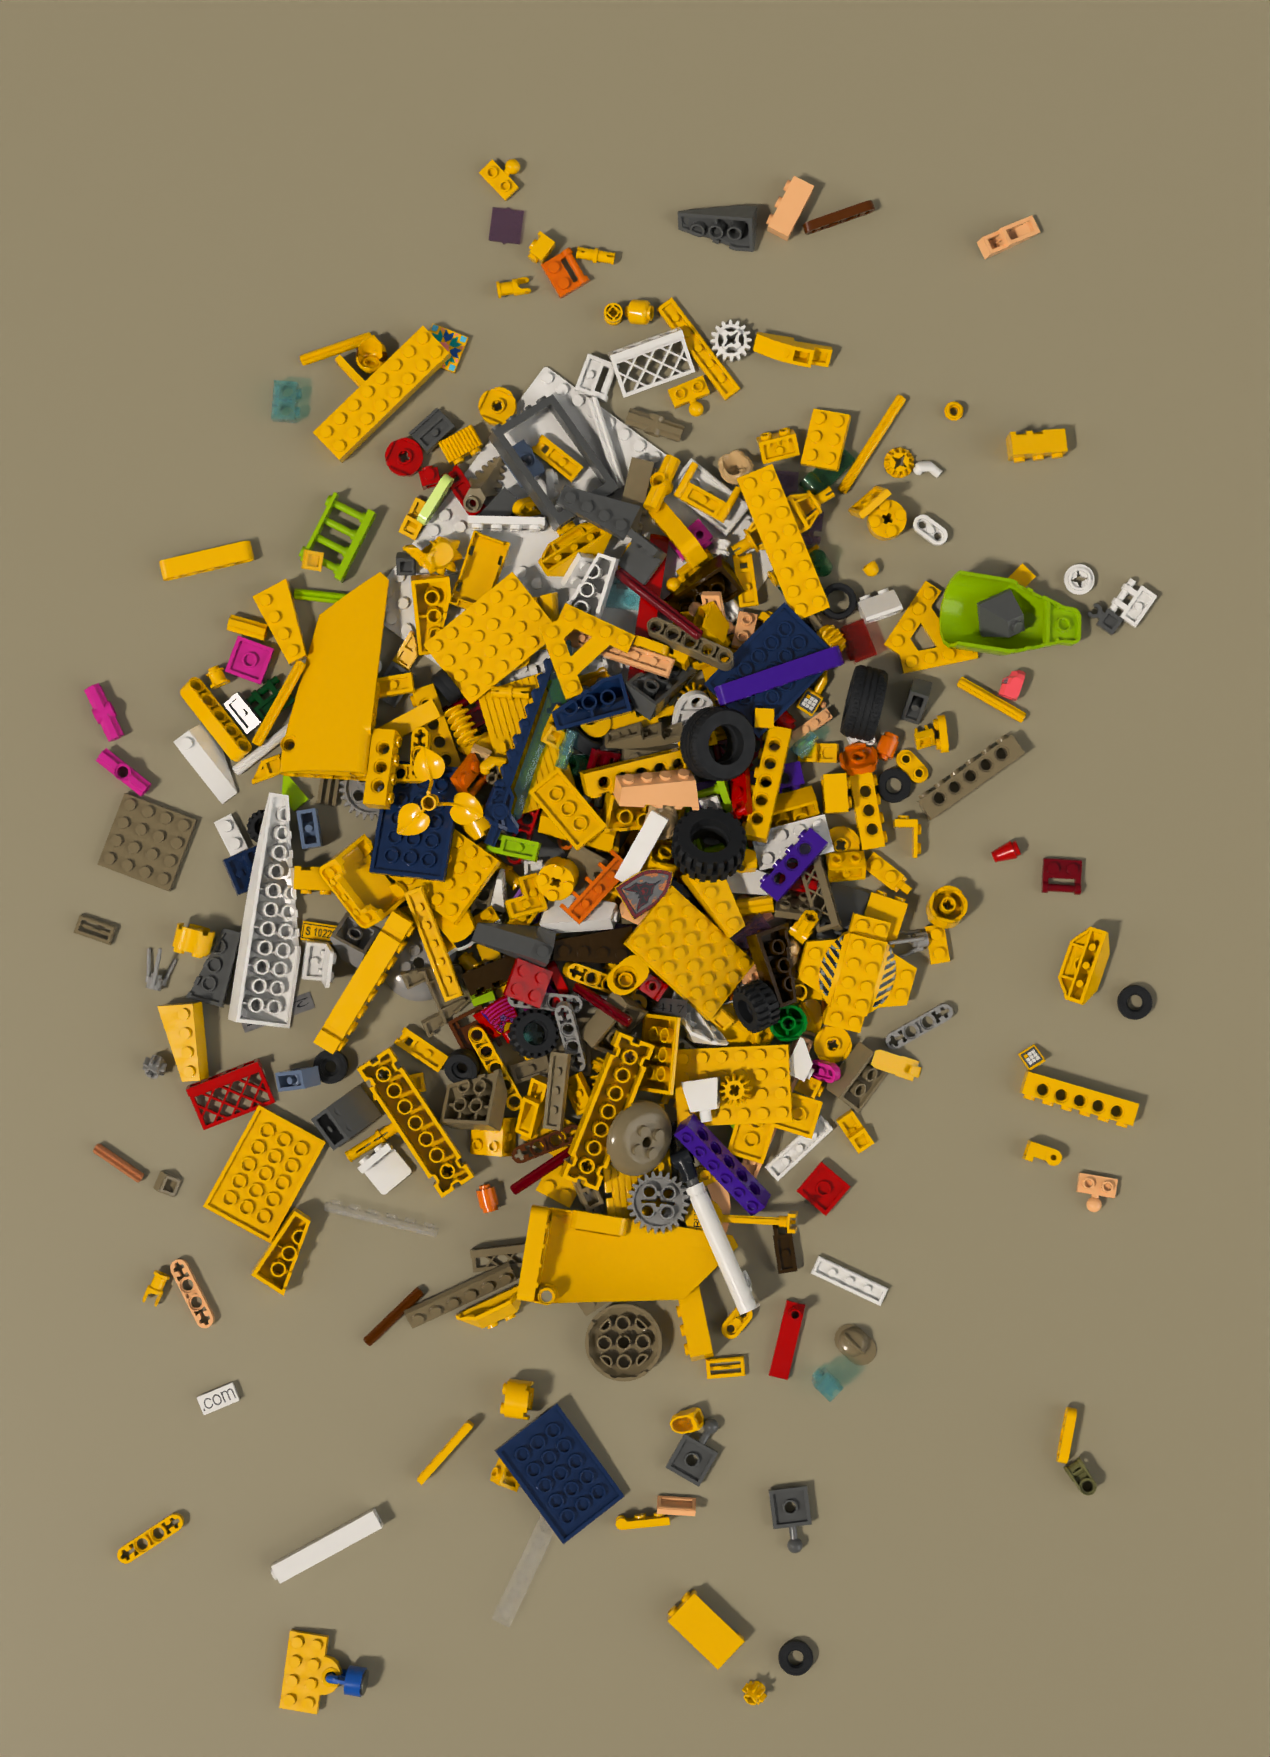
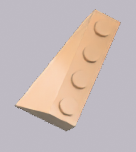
M689 769L616 776L614 796L619 806L645 807L647 804L655 808H663V805L674 806V809L681 810L683 807H692V810L699 811L696 780Z

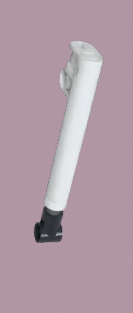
M687 1148L670 1154L671 1161L675 1169L679 1170L683 1183H687L688 1188L685 1190L688 1196H690L692 1206L739 1314L742 1315L757 1308L760 1304L755 1302L751 1293L752 1283L746 1270L741 1271L712 1201L705 1190V1185L703 1182L700 1183L697 1178L699 1174L693 1164L695 1163L693 1154Z

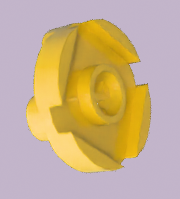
M495 387V389L487 390L482 394L478 407L485 422L492 426H496L499 423L503 425L510 416L516 414L517 401L509 390L503 387ZM501 402L502 409L495 411L493 405Z
M837 826L829 830L834 852L830 853L859 851L860 840L855 831L844 826ZM838 840L840 842L845 841V850L836 849V842Z
M825 1025L816 1033L813 1040L814 1051L820 1060L833 1063L843 1061L849 1056L852 1049L850 1035L845 1029ZM836 1040L838 1046L830 1049L829 1044H827L828 1041Z

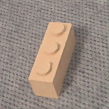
M793 176L791 181L788 180L783 189L786 192L783 198L779 196L774 206L777 208L775 213H771L766 221L768 225L767 231L788 241L814 190V185L796 176Z

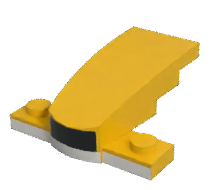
M492 905L474 917L470 909H468L457 925L431 908L438 927L445 934L442 938L449 956L475 943L471 939L478 922L501 923Z

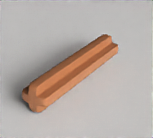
M97 1144L93 1149V1153L139 1183L143 1179L144 1173L103 1145Z

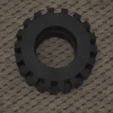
M757 979L735 989L733 992L732 1000L735 1013L748 1031L758 1033L778 1023L780 1019L779 1004L775 994L765 982Z
M532 1009L519 1014L514 1018L513 1023L509 1027V1043L513 1045V1050L517 1051L520 1056H525L528 1059L540 1058L550 1053L556 1047V1042L559 1039V1028L556 1027V1020H553L551 1018L552 1015L546 1014L544 1010ZM536 1023L543 1029L544 1038L539 1045H531L525 1040L523 1031L527 1024Z

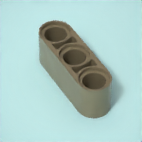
M496 871L494 872V880L490 883L487 882L482 889L488 891L489 898L486 901H481L478 895L472 903L470 912L473 917L476 909L485 910L491 906L498 876Z

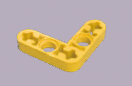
M417 727L413 730L410 764H399L396 766V772L399 769L405 770L404 777L401 779L397 778L396 783H423L416 778L413 767L416 753L424 747L420 746V739L417 737L421 735V732L425 735V737H422L421 743L430 749L431 735L424 727ZM387 765L381 767L380 773L382 770L386 771Z

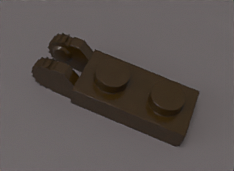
M772 1225L778 1274L796 1272L797 1264L792 1233H787V1227H785L786 1233L778 1234V1225Z

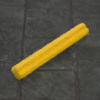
M367 332L300 355L301 363L305 366L355 349L361 341L371 336V333Z
M964 677L959 679L957 687L1019 723H1022L1025 719L1026 713Z

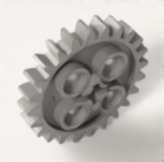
M355 780L340 781V785L344 786V788L339 789V792L345 793L340 799L347 800L344 807L350 806L349 813L355 810V817L363 814V820L366 819L367 815H370L371 821H373L374 815L379 816L380 809L368 808L363 804V800L356 801L353 797L357 792L364 794L365 782ZM379 786L378 792L382 791L384 786Z
M652 1171L650 1178L647 1174H644L645 1180L643 1181L638 1178L639 1185L632 1184L635 1191L628 1192L633 1196L632 1198H627V1202L632 1203L627 1209L633 1210L629 1215L630 1217L636 1216L634 1224L640 1222V1229L646 1226L647 1233L654 1229L656 1235L658 1229H661L662 1234H665V1228L672 1232V1225L678 1228L679 1224L677 1221L684 1222V1218L681 1215H688V1212L684 1209L690 1205L684 1202L689 1199V1196L683 1195L686 1192V1188L680 1189L683 1182L681 1181L676 1184V1176L669 1179L670 1173L663 1177L662 1171L659 1172L658 1176ZM647 1188H652L655 1194L647 1197L644 1191ZM668 1189L674 1192V1196L669 1199L663 1195L664 1191ZM659 1198L662 1203L674 1202L675 1205L660 1204V1207H656L655 1203H641V1200L656 1202ZM651 1207L653 1209L652 1215L645 1216L642 1213L643 1209ZM664 1209H670L673 1212L669 1218L663 1217L661 1213Z

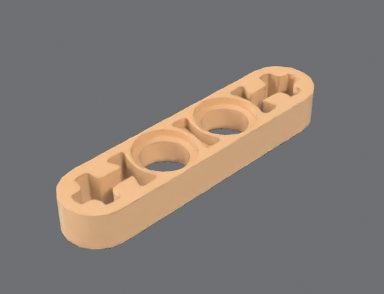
M180 1258L176 1259L170 1265L171 1273L198 1326L208 1328L214 1323V1314L187 1261ZM177 1262L179 1265H184L182 1271L184 1274L188 1272L189 1276H185L181 1280L179 1279L182 1274L179 1270H175ZM189 1279L193 1282L191 1290H186L183 1287L184 1280ZM193 1297L201 1298L202 1305L200 1307L192 1305ZM204 1306L206 1310L203 1313L205 1316L210 1317L208 1320L209 1324L201 1322L203 1318L201 1312L199 1314L196 1313V1311L201 1310Z

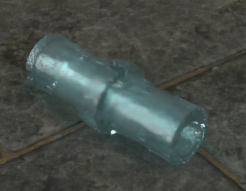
M566 729L562 745L559 746L560 751L555 763L556 767L567 769L571 753H574L573 747L578 732Z

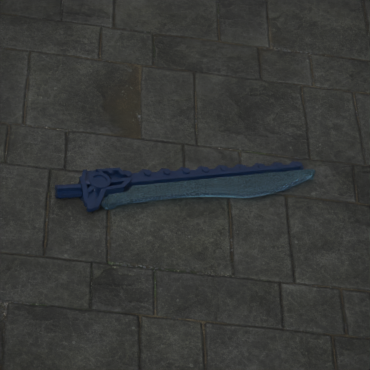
M567 640L566 645L570 656H572L571 641ZM546 658L543 661L546 672L540 673L537 676L539 688H534L531 691L533 703H528L525 706L527 718H522L518 722L521 734H515L512 737L515 749H509L506 752L509 764H503L500 767L503 778L497 779L494 782L483 810V817L491 825L484 843L492 847L496 846L502 830L518 834L519 824L517 821L522 817L531 781L538 760L546 745L540 741L543 730L556 704L562 706L567 702L556 673L551 672L553 665L550 658ZM551 680V686L514 788L517 801L514 814H511L514 801L511 785L547 682Z

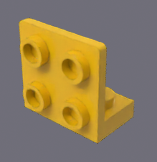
M503 1117L500 1131L471 1130L470 1153L499 1157L512 1156L516 1141V1117Z

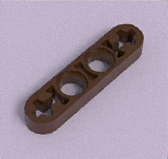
M868 200L810 220L802 226L806 235L813 234L870 214L875 211L873 201Z
M568 1125L563 1128V1131L565 1130V1134H568L573 1127L577 1130L578 1125ZM556 1130L515 1147L511 1154L512 1159L516 1163L527 1162L571 1144L574 1137H567L569 1141L565 1142L564 1135L561 1131ZM559 1135L562 1138L561 1144L553 1145L550 1140L551 1137ZM535 1142H541L544 1145L542 1152L537 1153L533 1150ZM529 1145L533 1156L529 1157V1153L523 1156V1160L515 1157L518 1149L521 1152L526 1151L527 1148L525 1146Z

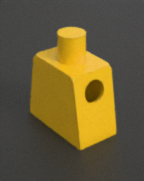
M714 601L699 606L693 623L703 630L702 637L727 648L731 643L726 636L730 627L728 621Z

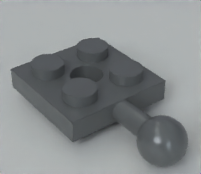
M712 1418L704 1422V1431L699 1440L686 1433L682 1436L665 1466L698 1487L718 1454L717 1451L705 1445L710 1434L716 1433L719 1428L718 1422ZM689 1455H695L697 1462L694 1465H689L686 1462V1458Z
M807 1485L769 1489L773 1529L789 1528L790 1540L787 1544L788 1550L792 1553H799L802 1550L803 1544L798 1538L797 1526L812 1525ZM793 1502L796 1508L792 1512H787L785 1504Z

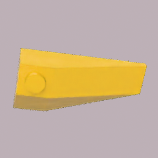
M435 574L412 575L411 586L419 655H429L430 653L423 644L444 628L451 600L450 577Z

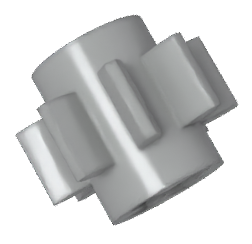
M152 1055L151 1059L146 1057L142 1070H145L146 1076L156 1079L159 1075L164 1076L167 1064L163 1057Z

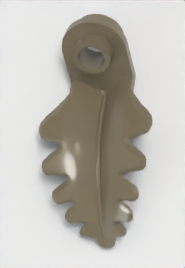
M501 456L498 458L494 457L493 462L488 461V467L483 465L481 467L483 473L476 471L477 479L473 477L468 479L471 487L463 500L464 508L468 512H478L487 497L497 496L498 492L495 488H502V484L497 481L504 480V476L500 474L505 472V469L502 468V466H505V463ZM475 500L476 506H473L470 501Z

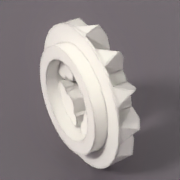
M1073 565L1064 574V584L1067 590L1073 594L1083 595L1089 592L1094 585V574L1085 565ZM1077 572L1080 578H1087L1081 582L1080 586L1078 582L1071 581L1077 578Z

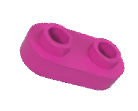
M820 1059L812 1061L813 1065L811 1068L815 1070L811 1077L827 1083H833L840 1079L841 1071L835 1063Z

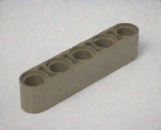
M657 617L651 618L647 622L648 634L652 640L667 645L722 671H729L734 667V656L730 649L703 637L695 640L680 627ZM654 627L661 628L659 631H652ZM672 634L678 635V637L675 639L669 638V636ZM688 642L695 643L692 647L686 646ZM707 649L713 651L711 654L703 653ZM723 657L730 658L727 662L721 661Z

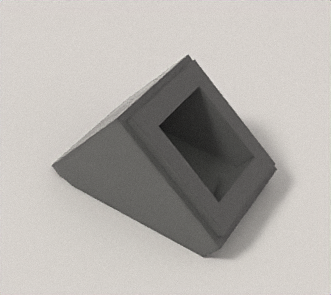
M397 552L396 554L397 575H416V560L407 552Z

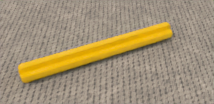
M297 660L252 739L253 744L261 747L306 667V664L302 661Z

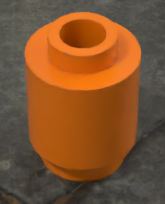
M885 732L884 735H881L876 747L878 759L883 761L893 759L899 744V737L890 732Z
M490 1183L480 1185L479 1190H476L480 1209H483V1213L498 1210L497 1205L499 1202L495 1186H490Z

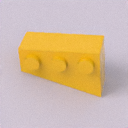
M1065 429L1042 430L1041 432L1026 431L1024 434H1016L1015 431L1010 432L1006 437L1008 461H1014V463L1025 462V459L1031 458L1033 461H1040L1048 456H1051L1052 459H1058L1068 452Z

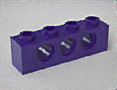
M811 828L808 831L804 829L797 837L800 840L795 845L791 844L785 851L787 855L783 860L779 858L772 866L774 870L770 875L766 873L760 880L762 883L760 888L777 903L828 845V842ZM807 844L811 847L808 854L800 852L802 845ZM790 859L798 861V866L795 869L787 867V862ZM777 874L785 875L783 883L778 884L775 882L774 878Z

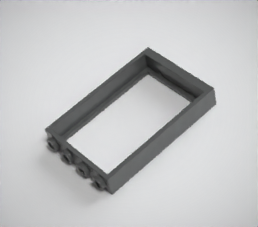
M552 394L549 397H541L534 406H526L518 416L513 414L506 420L505 424L501 425L499 423L494 426L488 439L555 532L578 516L565 509L560 512L557 511L504 436L506 432L548 407L603 484L591 493L610 497L615 494L619 487Z

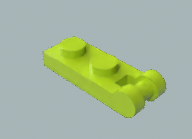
M500 834L498 841H501L500 848L486 845V852L537 862L541 843Z

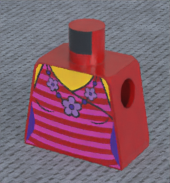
M504 995L475 1013L473 1017L491 1038L494 1039L503 1035L506 1042L509 1043V1027L518 1015L515 1008L509 1004L508 996Z

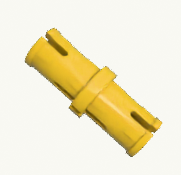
M578 246L576 259L614 265L616 252Z
M514 685L491 686V690L499 691L491 692V698L497 697L513 700V698L530 699L531 694L523 693L531 692V687H514Z

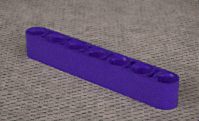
M837 645L716 686L714 690L719 705L723 706L824 672L845 663Z

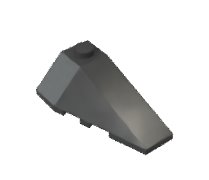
M735 205L678 211L679 230L697 237L709 238L713 240V243L725 244L729 246V249L735 251L754 252L758 226L757 206Z
M691 664L686 671L674 665L669 679L650 672L644 674L641 672L626 682L625 688L634 709L648 720H651L663 710L698 670L694 669Z
M478 922L471 941L544 968L548 964L553 951L556 933L540 926Z

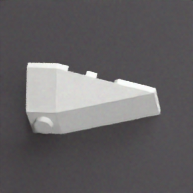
M203 723L188 730L174 741L175 745L221 804H224L238 793L225 753Z

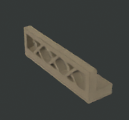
M819 855L813 862L814 869L811 874L807 872L802 874V881L810 909L819 912V920L822 914L829 917L831 924L820 927L818 921L815 925L817 932L821 933L830 929L839 931L843 927L822 857ZM812 878L819 881L820 884L816 892L809 889ZM817 896L823 898L825 902L821 910L814 906Z
M562 1050L551 1051L543 1119V1128L563 1131L571 1061V1053H565Z
M525 1243L471 1249L470 1257L472 1258L473 1272L489 1271L501 1266L493 1260L497 1255L508 1257L509 1259L506 1263L510 1260L514 1263L510 1264L511 1268L522 1267V1262L518 1263L512 1257L515 1253H524ZM486 1257L489 1262L485 1267H477L476 1258Z

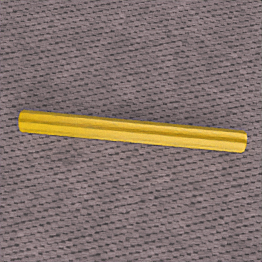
M899 394L896 396L838 487L841 493L846 494L902 408L906 401L903 396Z

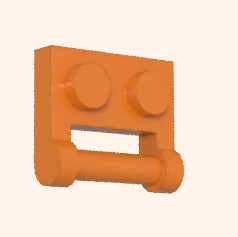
M570 247L541 264L542 269L560 299L590 281L573 257V251ZM566 259L578 278L576 282H573L561 262L562 260Z
M469 753L450 777L458 793L467 792L475 796L482 786L488 783L486 781L487 775L480 773L479 766L481 763L475 753ZM476 777H478L477 782L473 785V787H472V788L470 789V791L468 792V790H467L468 787L471 785V783L474 781V779H475Z

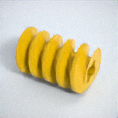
M463 704L456 705L444 713L445 717L448 718V724H451L450 729L455 731L453 736L458 738L456 742L458 745H461L460 748L470 746L481 738V736H474L478 730L471 729L475 723L468 722L472 716H465L469 709H462Z

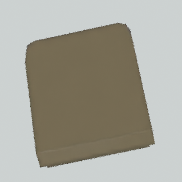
M160 1171L154 1189L160 1193L175 1197L182 1179Z

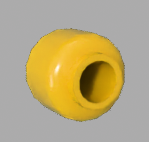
M633 299L625 307V317H628L630 324L647 325L649 321L653 320L654 307L647 300Z

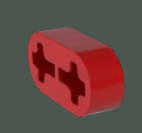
M555 960L549 962L546 966L549 971L553 972L551 977L559 994H569L568 987Z

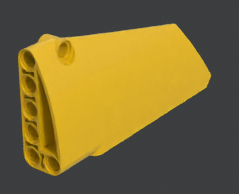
M381 572L346 594L318 617L305 662L306 667L301 676L286 735L280 743L282 754L279 774L366 781L370 740L377 717L380 691L377 678L389 579ZM295 743V746H294L293 749H291V750H288V749H287L288 746H289V744Z
M533 1204L530 1211L517 1300L543 1305L579 1302L684 1300L718 1267V1263L703 1230L672 1226V1232L665 1228V1234H662L661 1229H658L655 1235L654 1229H651L649 1233H647L646 1226L640 1229L641 1223L634 1224L635 1219ZM726 1234L728 1241L731 1245V1248L734 1251L738 1247V1244L735 1241L733 1235ZM543 1291L551 1292L552 1299L550 1301H545L542 1298Z

